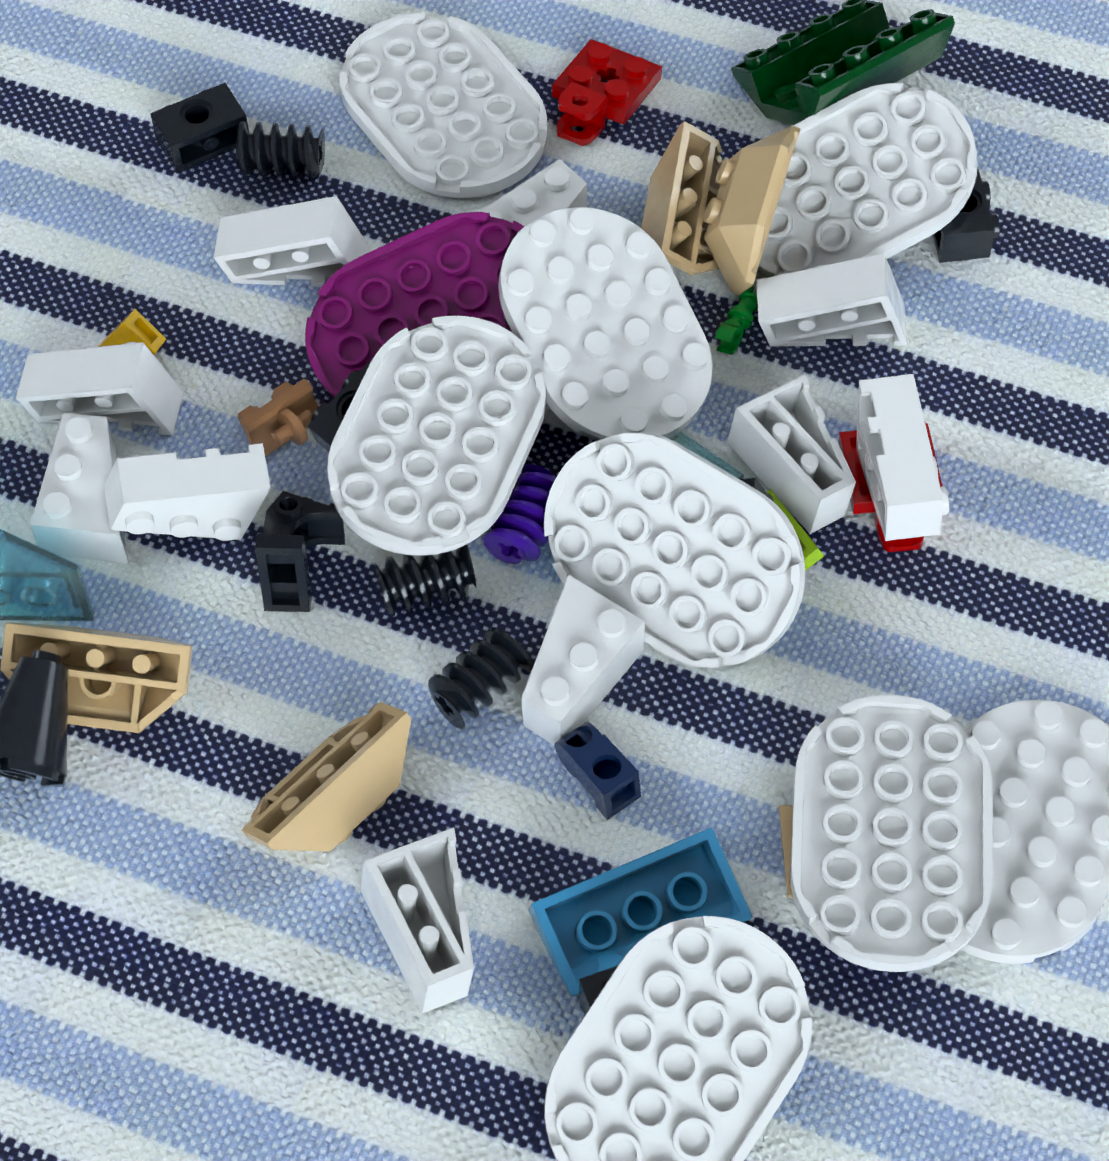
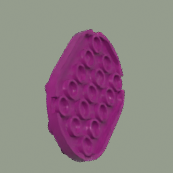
M485 212L459 213L447 216L352 260L337 270L317 293L319 298L312 310L311 316L307 317L305 328V344L308 359L325 390L334 398L342 390L345 379L353 371L361 370L368 362L371 363L376 353L391 337L405 328L411 331L420 326L432 323V318L441 316L475 317L498 324L512 332L499 299V274L511 241L525 226L516 221L512 223L504 219L491 217L490 213Z

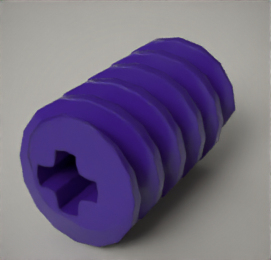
M525 464L503 512L491 526V530L484 536L483 540L486 549L496 559L510 564H519L522 560L536 561L541 555L539 547H544L549 539L544 534V514L547 499L556 477L544 467L535 464Z

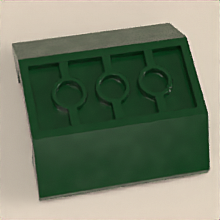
M847 0L842 3V9L833 14H823L809 21L810 26L799 32L792 31L779 36L776 39L777 43L773 46L747 53L743 57L744 61L731 67V71L735 79L766 118L795 125L857 91L875 85L895 83L941 58L955 25L953 16L935 13L934 10L927 9L913 14L910 17V22L903 26L890 28L883 3L869 0Z

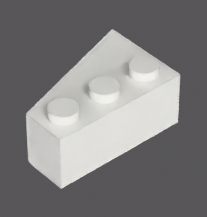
M558 159L479 212L490 213L491 217L504 219L512 223L516 221L526 226L534 219L555 210L573 207L587 208V183L561 159Z
M334 196L220 217L213 258L232 283L285 285L286 279L311 280L312 287H322L326 280L337 270L352 260L369 253L371 249L338 197Z
M884 253L865 255L853 260L823 264L815 268L792 273H781L773 277L757 280L758 322L770 347L825 346L826 339H852L853 346H866L867 339L893 338L894 345H908L904 302Z
M127 342L122 345L88 346L82 349L50 350L48 352L28 354L16 399L37 422L60 424L63 412L107 417L108 422H117L118 429L122 431H133L134 424L157 426L159 427V434L173 436L184 391L143 342Z
M805 374L737 407L727 443L768 489L773 491L808 533L811 534L845 516L856 481L836 438L831 439L824 424L825 414L821 406L815 405L809 392L811 384Z
M914 374L859 380L856 451L885 541L941 534L942 515L949 513V498L945 486L940 487L937 462L932 454Z
M65 412L62 414L30 523L41 554L129 564L124 531L110 530L104 483L117 459L107 417Z
M263 443L248 445L249 452L221 455L219 448L205 449V457L177 460L176 452L117 458L104 483L110 530L126 531L132 534H166L179 538L193 536L216 538L221 541L241 540L271 489Z
M568 574L521 698L523 726L553 745L581 726L644 651L645 621Z
M454 827L364 860L360 891L422 1014L468 996L474 970L467 914L464 911L461 891L462 879L460 868L458 869Z

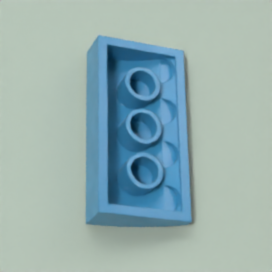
M712 827L532 903L528 909L541 940L570 997L579 994L580 978L619 965L625 955L641 939L661 926L686 918L702 916L730 918L743 923L753 918Z

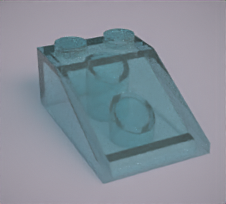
M0 529V620L94 621V610L79 566Z

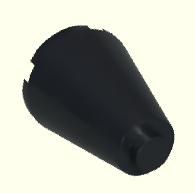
M33 650L31 657H21L0 697V777L25 782L26 779L36 780V776L42 777L40 785L50 787H64L67 777L68 668L60 664L61 656L41 650Z

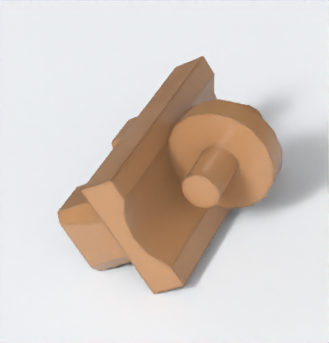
M302 379L295 385L284 382L273 390L270 402L261 408L250 405L238 413L239 422L249 444L263 443L265 457L290 440L297 445H302L308 441L306 429L319 406L313 395V387L307 380Z

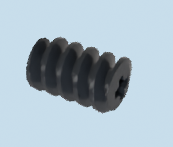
M240 121L236 135V160L238 166L241 165L246 175L253 174L257 167L261 175L268 176L274 167L276 175L279 177L286 176L289 168L295 178H301L306 169L310 178L317 179L320 176L325 159V134L323 128L320 131L319 137L314 138L311 126L306 125L302 137H298L294 124H289L286 135L282 136L278 123H273L269 135L264 134L262 123L257 122L253 133L250 134L248 133L245 121Z
M467 544L458 548L456 555L452 551L440 553L438 559H435L433 555L421 556L420 563H417L413 555L404 554L402 567H399L394 558L389 556L385 560L383 572H381L375 562L383 602L390 616H395L397 601H401L408 612H412L415 597H420L426 608H430L433 593L437 592L444 604H447L450 601L451 589L455 588L462 600H465L468 597L469 585L473 584L475 588L477 587Z
M490 628L484 634V640H476L470 645V651H462L456 657V663H448L442 669V675H433L428 680V688L441 714L450 724L456 728L463 729L465 723L460 715L462 711L475 719L479 715V711L474 701L478 700L484 706L489 707L493 704V699L488 691L490 688L499 695L505 694L507 688L502 678L505 677L510 682L516 684L521 680L516 666L518 665L523 670L531 672L534 663L526 650L513 637L500 629Z

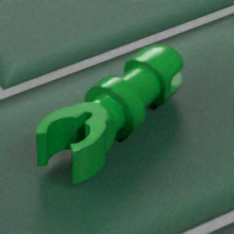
M753 285L741 293L739 304L731 307L727 314V320L718 328L715 338L722 341L717 346L716 351L733 355L739 347L744 330L751 326L754 320L753 312L758 310L757 289L753 292Z

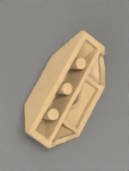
M684 121L679 125L650 177L641 229L657 243L669 264L692 276L719 270L704 239L708 223L704 222V214L711 199L717 197L720 184L716 183V176L723 160L720 156L722 149L719 140Z
M796 126L788 127L743 147L730 159L725 158L719 167L716 176V183L720 184L717 197H713L709 202L704 214V222L708 223L704 239L731 293L740 295L754 284L790 160L800 133V128Z
M8 622L5 623L0 670L10 680L20 658L31 657L33 650H41L61 656L60 664L68 668L67 724L141 733L188 693L193 646L153 636L74 626Z
M380 701L370 708L369 714L355 718L330 735L260 800L251 815L250 821L242 829L245 836L270 850L332 851L337 845L346 841L352 834V831L372 812L381 808L386 799L400 786L411 725V718L408 713Z

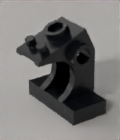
M283 491L266 510L263 533L257 534L255 545L264 611L310 612L312 595L306 554L308 548L321 544L345 545L346 542L344 522L334 503L326 505L308 497H301Z

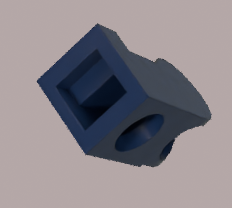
M585 722L555 742L554 747L560 761L567 771L577 778L593 797L596 807L606 820L641 797L639 771L605 734L602 735L591 723Z

